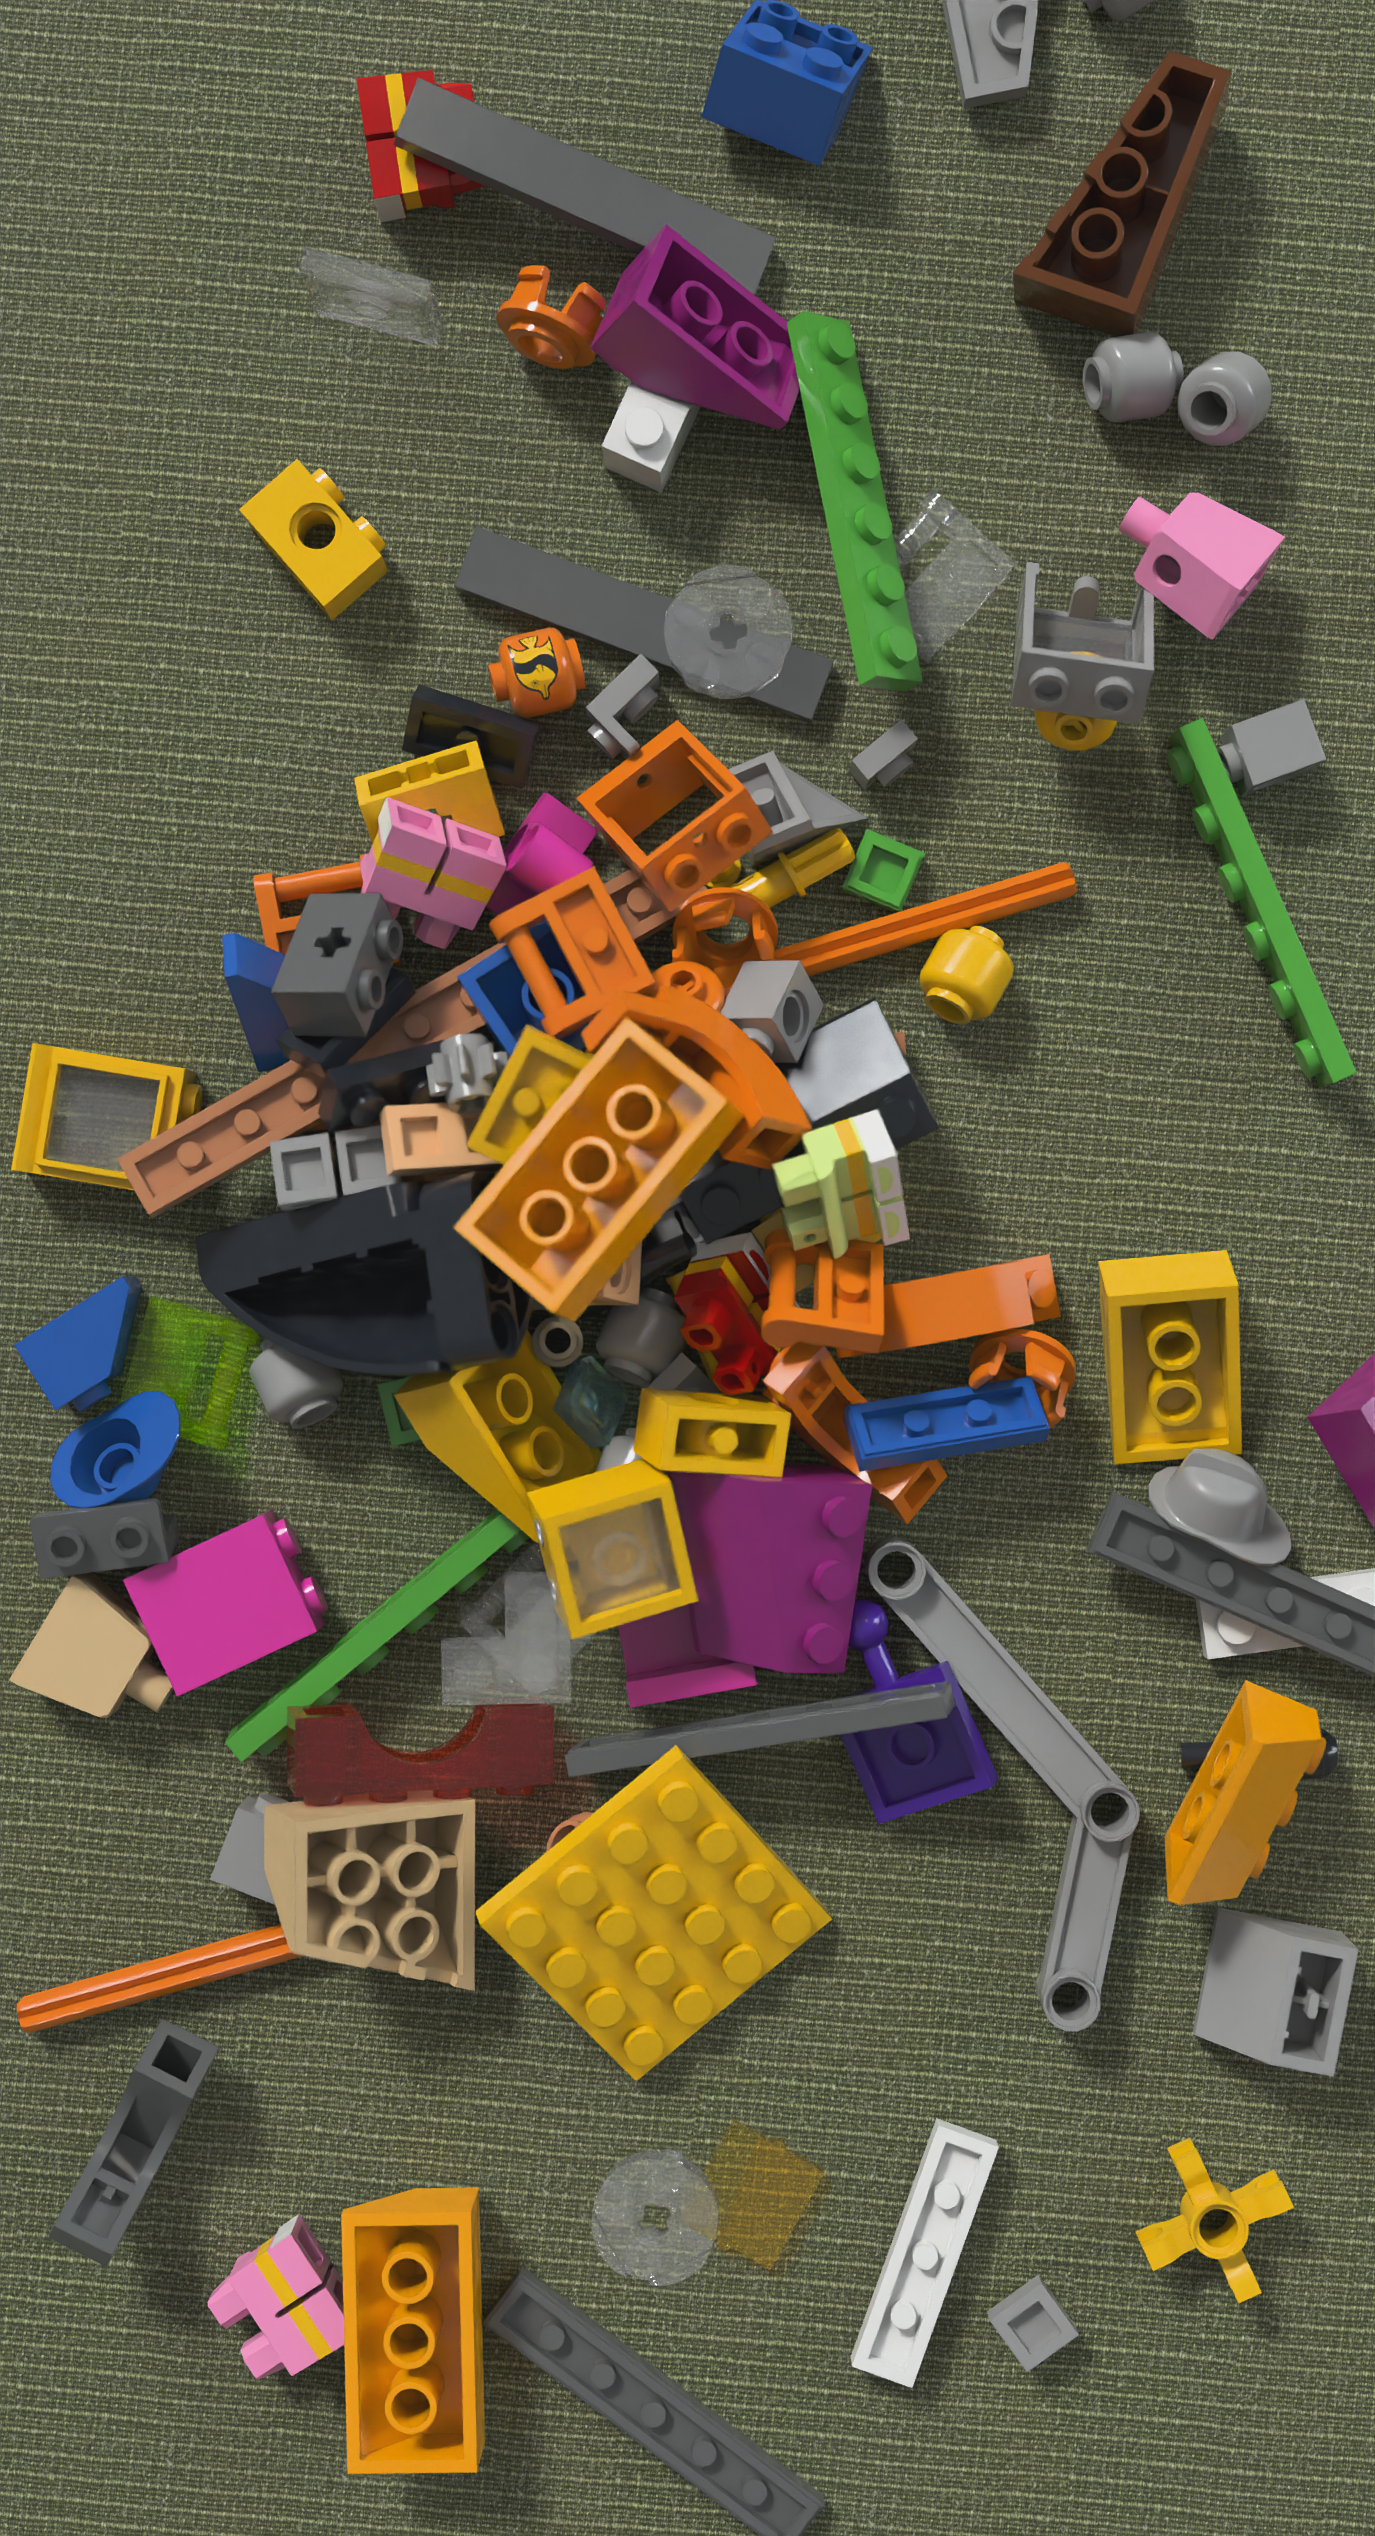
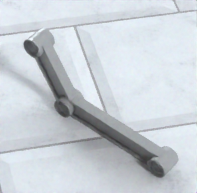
M896 1536L882 1538L872 1545L865 1559L866 1575L874 1589L940 1663L949 1662L957 1683L1073 1813L1042 1967L1036 1980V1994L1047 2019L1055 2027L1064 2031H1080L1085 2029L1096 2020L1100 2011V1993L1133 1832L1138 1825L1140 1817L1139 1804L1128 1787L915 1546L906 1539ZM895 1551L906 1553L912 1561L911 1573L906 1580L901 1583L890 1584L878 1577L877 1569L883 1556ZM1105 1793L1120 1795L1122 1805L1116 1817L1109 1821H1098L1092 1818L1091 1808L1097 1797ZM1067 1982H1075L1083 1986L1082 1997L1075 2005L1059 2007L1052 2003V1996L1060 1985Z

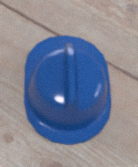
M145 1391L130 1397L103 1415L89 1420L73 1430L59 1446L51 1464L50 1482L56 1496L73 1508H93L111 1503L148 1499L157 1489L162 1472L166 1469L168 1460L175 1451L181 1433V1414L175 1401L163 1392Z

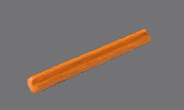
M1058 863L776 949L774 961L800 960L808 976H813L941 937L945 932L952 929H967L1069 898L1077 892L1076 880L1068 863Z
M278 1924L24 1996L17 2003V2015L23 2031L33 2033L303 1955L294 1954L289 1950L282 1925Z

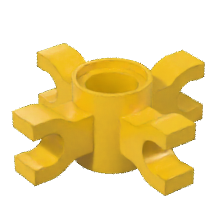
M1191 2138L1168 2147L1169 2154L1187 2192L1182 2198L1179 2216L1136 2231L1152 2270L1155 2271L1175 2261L1184 2253L1197 2248L1205 2256L1218 2259L1238 2304L1261 2294L1260 2287L1242 2248L1248 2239L1249 2224L1263 2218L1279 2215L1294 2208L1284 2184L1279 2180L1277 2173L1273 2169L1256 2177L1247 2185L1230 2192L1224 2185L1210 2180ZM1214 2209H1223L1229 2212L1226 2222L1220 2228L1211 2231L1199 2228L1200 2221L1207 2212Z

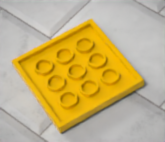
M677 1745L475 1911L480 1926L635 2081H638L832 1920L827 1909Z

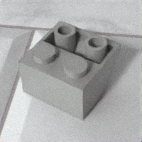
M1217 1907L1193 2027L1194 2035L1269 2065L1334 2077L1359 1949L1342 1931Z

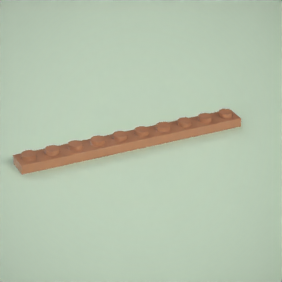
M631 869L604 884L635 944L674 923L678 910L688 900L686 899L669 912ZM704 885L701 889H699V890H698L697 892H695L693 895H695V894H697V893H699V892H701V891L707 890V888H706L705 885ZM506 943L496 944L415 990L416 994L345 1065L446 1040L456 1035L479 1034L486 1030V1025L458 981L457 976L505 946ZM291 1060L117 1158V1161L148 1215L153 1219L271 1152L270 1141L295 1138L322 1123L323 1121L318 1111L325 1079Z

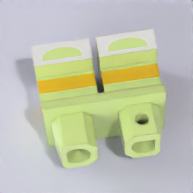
M878 1110L801 1134L805 1154L772 1164L777 1188L784 1204V1208H781L784 1225L794 1251L827 1241L832 1255L836 1259L847 1251L848 1240L879 1232L885 1246L910 1239L904 1199L902 1197L903 1192L897 1154Z

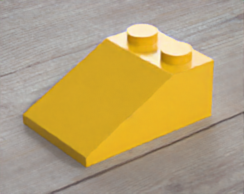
M1227 1250L1098 1261L1101 1325L1114 1464L1185 1459L1188 1453L1194 1449L1215 1448L1229 1451L1235 1455L1242 1454L1239 1285Z
M526 1330L520 1348L513 1358L449 1373L411 1376L394 1394V1397L425 1447L536 1543H539L527 1492L596 1472L601 1451L550 1366L544 1364L536 1356L532 1347V1336L528 1330Z

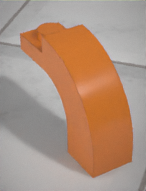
M662 984L651 997L619 989L581 1033L588 1052L596 1055L627 1017L730 1101L744 1114V1117L718 1147L723 1159L772 1170V1164L780 1162L802 1139L801 1134L807 1133L812 1129L790 1084L757 1043L748 1038V1035L720 1012L681 990Z
M1050 1254L884 1284V1337L879 1353L993 1333L1061 1317ZM835 1347L837 1359L873 1354Z
M798 1341L793 1346L784 1348L776 1356L770 1367V1373L763 1380L767 1388L762 1395L767 1400L791 1413L790 1427L831 1466H836L872 1484L870 1498L908 1525L947 1477L939 1460L934 1459L860 1472L843 1421L845 1406L866 1403L868 1401L844 1377L825 1345Z

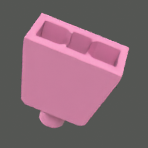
M1189 493L1170 515L1142 497H1138L1119 527L1120 532L1147 548L1134 572L1136 582L1211 640L1215 638L1257 587L1285 538L1278 532L1200 493Z

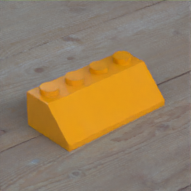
M626 1017L454 1228L552 1313L575 1322L740 1122L744 1114Z
M479 2187L415 2188L343 2209L341 2225L347 2474L477 2473L485 2444Z

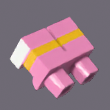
M386 797L378 817V832L369 854H365L360 862L363 880L361 893H381L393 920L396 919L401 906L419 912L413 925L415 936L424 943L445 949L460 927L473 931L507 868L500 837L447 818L444 825H442L441 816Z
M300 2214L282 2225L276 2235L254 2251L246 2252L238 2257L230 2275L211 2293L207 2302L208 2307L219 2324L226 2329L248 2314H251L261 2329L259 2333L245 2341L240 2350L244 2362L258 2380L280 2371L284 2367L293 2376L344 2345L343 2279L334 2266L327 2270L330 2259Z

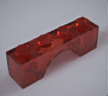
M541 1696L479 1698L469 1720L453 1738L438 1747L419 1752L398 1751L376 1741L370 1736L361 1715L352 1704L287 1707V1784L294 1796L304 1797V1803L308 1805H337L343 1802V1795L368 1793L369 1800L374 1802H400L408 1799V1791L433 1790V1797L463 1799L471 1796V1788L496 1787V1793L500 1795L524 1796L534 1793V1785L553 1784L554 1707Z

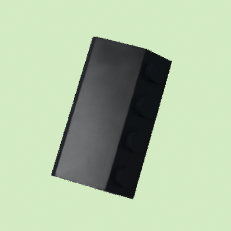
M875 997L813 1028L797 1063L774 1062L796 1094L812 1128L810 1131L878 1110L892 1145L897 1150L939 1129L933 1109ZM801 1139L781 1161L804 1155L803 1140ZM717 1148L679 1194L706 1244L784 1206L777 1188L773 1169L768 1170L723 1159L719 1148Z

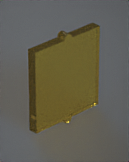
M733 2118L683 2207L679 2218L717 2239L721 2250H728L731 2247L771 2270L822 2179L824 2169L787 2149L782 2138L777 2137L771 2140Z

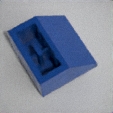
M755 0L722 44L701 117L820 166L837 138L873 47L859 42L857 35L845 27L833 24L820 26L799 17V12L787 3L777 0H767L764 2Z

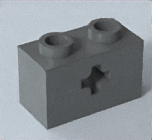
M381 893L309 894L271 991L294 1036L366 1037L375 1011L383 1004L385 983L393 961L399 958L403 947L401 926L396 920H393Z

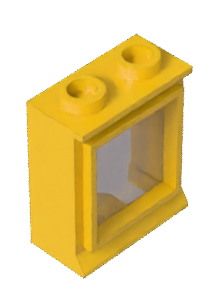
M32 1043L11 1170L134 1190L117 1158L200 1112L202 1086L194 1084L196 1072L186 1068Z

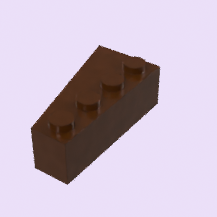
M1172 51L1168 52L1121 119L1120 127L1104 150L1102 152L1098 151L1084 172L1083 180L1064 207L1061 205L1046 225L1045 234L1030 255L1026 254L1013 272L1014 302L1116 337L1136 334L1138 332L1226 109L1231 76L1230 70Z

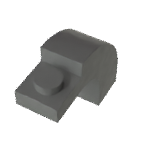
M164 2019L161 2020L135 2066L123 2096L99 2144L53 2225L48 2238L105 2267L108 2266L191 2108L218 2052V2046Z

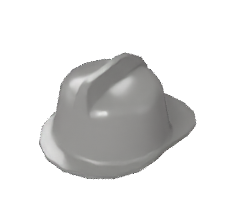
M1215 1448L1194 1449L1188 1453L1180 1466L1167 1467L1155 1473L1148 1485L1149 1501L1156 1513L1167 1523L1191 1536L1207 1541L1238 1559L1254 1565L1273 1566L1284 1561L1291 1550L1290 1533L1283 1519L1267 1503L1268 1492L1263 1480L1248 1462L1229 1451Z

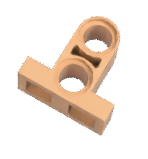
M448 1103L385 1106L379 1113L387 1177L401 1176L402 1183L417 1182L426 1185L475 1171L502 1170L505 1165L467 1147L468 1140L482 1112L458 1114L449 1110Z

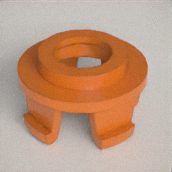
M541 265L523 267L517 276L520 281L511 298L501 304L496 316L497 323L500 329L507 335L509 343L527 358L551 368L569 369L572 367L588 366L593 363L597 353L591 350L590 347L603 319L600 312H604L605 299L593 287L583 282L578 285L560 312L549 307L548 303L544 301L550 278L549 268Z
M718 887L701 891L690 897L676 914L672 932L675 948L672 949V961H691L709 967L719 976L725 989L726 1000L744 961H774L778 942L776 919L772 911L762 900L744 890ZM732 915L739 916L749 924L748 934L741 941L734 944L715 942L704 931L728 925Z
M1018 1328L989 1333L974 1345L969 1363L971 1372L969 1386L972 1389L976 1390L989 1382L1028 1376L1033 1381L1049 1427L1052 1428L1061 1421L1067 1409L1063 1407L1064 1400L1074 1384L1076 1374L1075 1361L1065 1346L1043 1333ZM1013 1352L1025 1353L1026 1370L1009 1365L1004 1360V1355Z

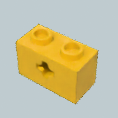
M477 740L354 778L359 807L372 844L379 829L378 817L386 797L425 811L436 808V815L441 816L442 825H444L447 818L497 837L505 835L497 802Z

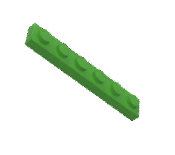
M802 311L787 322V328L859 686L905 692L923 681L850 322Z
M1201 718L1184 725L1169 739L1172 749L1167 750V759L1171 771L1181 786L1189 785L1198 807L1192 809V816L1197 831L1205 844L1213 842L1223 863V866L1217 869L1223 891L1231 903L1239 901L1249 923L1243 926L1246 944L1256 961L1265 960L1274 983L1268 985L1272 1004L1282 1020L1290 1018L1299 1042L1293 1045L1298 1064L1308 1079L1316 1078L1319 1087L1333 1084L1357 1073L1206 723Z
M498 1509L494 1510L231 1728L225 1744L241 1762L256 1750L262 1757L271 1753L292 1733L291 1729L287 1726L289 1722L305 1709L311 1716L323 1710L341 1693V1690L336 1685L353 1669H356L361 1676L370 1671L390 1652V1649L385 1645L388 1640L403 1628L410 1635L418 1631L438 1613L439 1609L434 1604L435 1601L452 1587L459 1594L469 1589L488 1571V1568L483 1563L487 1558L501 1547L508 1553H511L530 1537Z

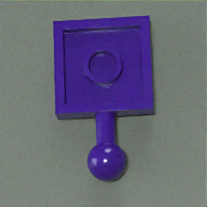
M866 1599L855 1600L848 1646L861 1652L875 1686L844 1697L947 1681V1683H951L955 1706L947 1718L840 1734L878 1824L992 1787L999 1778L949 1662L945 1661L899 1677L883 1641L888 1631L886 1613L877 1603Z

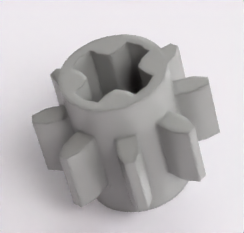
M461 1034L450 1037L440 1044L441 1053H434L432 1055L433 1064L426 1066L430 1096L444 1095L445 1103H448L449 1110L454 1113L475 1114L483 1112L508 1062L507 1052L494 1053L493 1045L489 1043L488 1038L480 1034Z

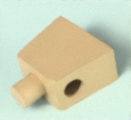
M92 1572L71 1576L9 1681L18 1686L105 1719L119 1709L127 1695L158 1713L174 1690L166 1672L148 1662L155 1648L138 1612Z

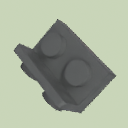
M157 1498L111 1503L93 1508H73L36 1513L30 1520L40 1579L167 1563L180 1538L176 1514L163 1515L161 1503Z

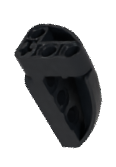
M482 1170L426 1185L417 1182L384 1185L195 1236L200 1277L207 1290L233 1315L265 1339L296 1355L333 1368L378 1375L426 1376L459 1371L513 1358L517 1354L525 1336L534 1297L454 1228L497 1176V1174Z

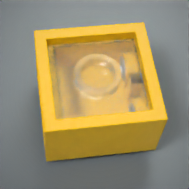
M642 1458L527 1492L555 1610L572 1640L698 1601L671 1481L663 1470L657 1469Z

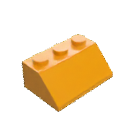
M1245 1680L1164 1836L1168 1901L1178 1905L1238 1898L1248 1877L1253 1879L1259 1877L1268 1859L1270 1844L1267 1841L1275 1826L1284 1827L1294 1812L1298 1797L1295 1789L1304 1772L1310 1775L1313 1774L1323 1757L1326 1739L1321 1737L1316 1709Z

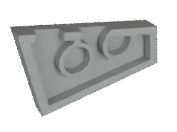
M942 0L963 109L1025 97L1029 85L1038 0Z

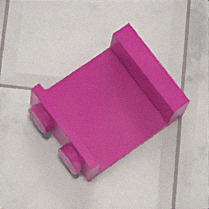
M269 1510L250 1521L170 1557L167 1563L153 1564L123 1579L177 1697L307 1637L325 1625L321 1613L328 1611L324 1594L313 1576L304 1578L294 1557L301 1553L297 1536L286 1518L278 1521L273 1510Z
M688 1604L618 1625L627 1673L626 1687L630 1708L757 1685L754 1665L701 1654L695 1650Z

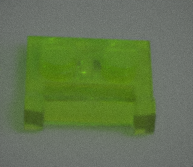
M150 1296L119 1404L145 1391L163 1392L175 1401L181 1414V1433L179 1437L208 1447L226 1450L231 1435V1430L226 1428L249 1346L257 1345L259 1334L241 1320L162 1297ZM212 1333L224 1337L225 1341L201 1421L186 1415L209 1335Z

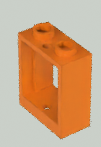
M678 720L576 798L605 841L669 912L773 833V830L747 788ZM643 774H648L647 780L642 784H638L639 777ZM704 784L719 801L647 856L632 839ZM700 832H703V833H702L701 835H699L696 839H694V837L696 836V834H698V833H700Z

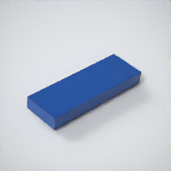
M1028 1376L985 1383L976 1390L970 1386L847 1405L843 1415V1421L860 1472L1043 1442L1047 1440L1050 1429L1033 1381Z

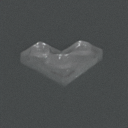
M546 1572L505 1573V1637H454L441 1640L442 1705L572 1702L571 1637L555 1610Z

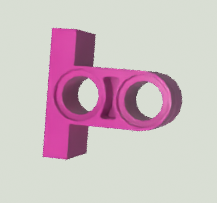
M543 793L503 850L507 868L485 908L499 916L505 911L592 868L593 861L583 853L599 830L549 793Z

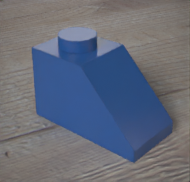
M237 933L222 935L225 980L258 1072L277 1069L291 1061L285 1057L276 1041L289 1025L271 993L285 954Z
M122 1276L14 1345L55 1410L75 1405L79 1413L113 1393L107 1383L123 1373L142 1289L136 1276Z

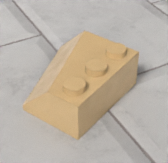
M439 1784L264 1805V1871L291 1952L361 1968L371 1967L395 1972L404 1977L424 1981L429 1979L444 1982L454 1987L475 1991V1799Z

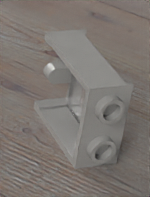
M1027 562L1015 615L1016 636L1013 691L1010 706L1140 724L1154 672V595L1139 585L1131 621L1095 616L1099 602V583L1093 577L1083 576L1074 583L1068 612L1034 607V599L1039 576V563Z

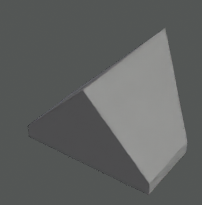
M774 751L728 769L747 788L773 830L772 834L747 852L752 867L777 857V853L782 850L785 854L804 846L834 828L842 830L869 819L781 764Z

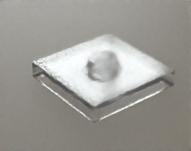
M305 246L299 270L315 310L319 315L424 344L438 345L444 323L431 280Z

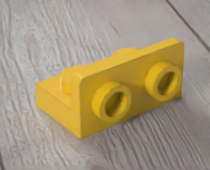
M526 1025L468 1140L467 1147L506 1165L595 1054L589 1053L588 1049L583 1053Z

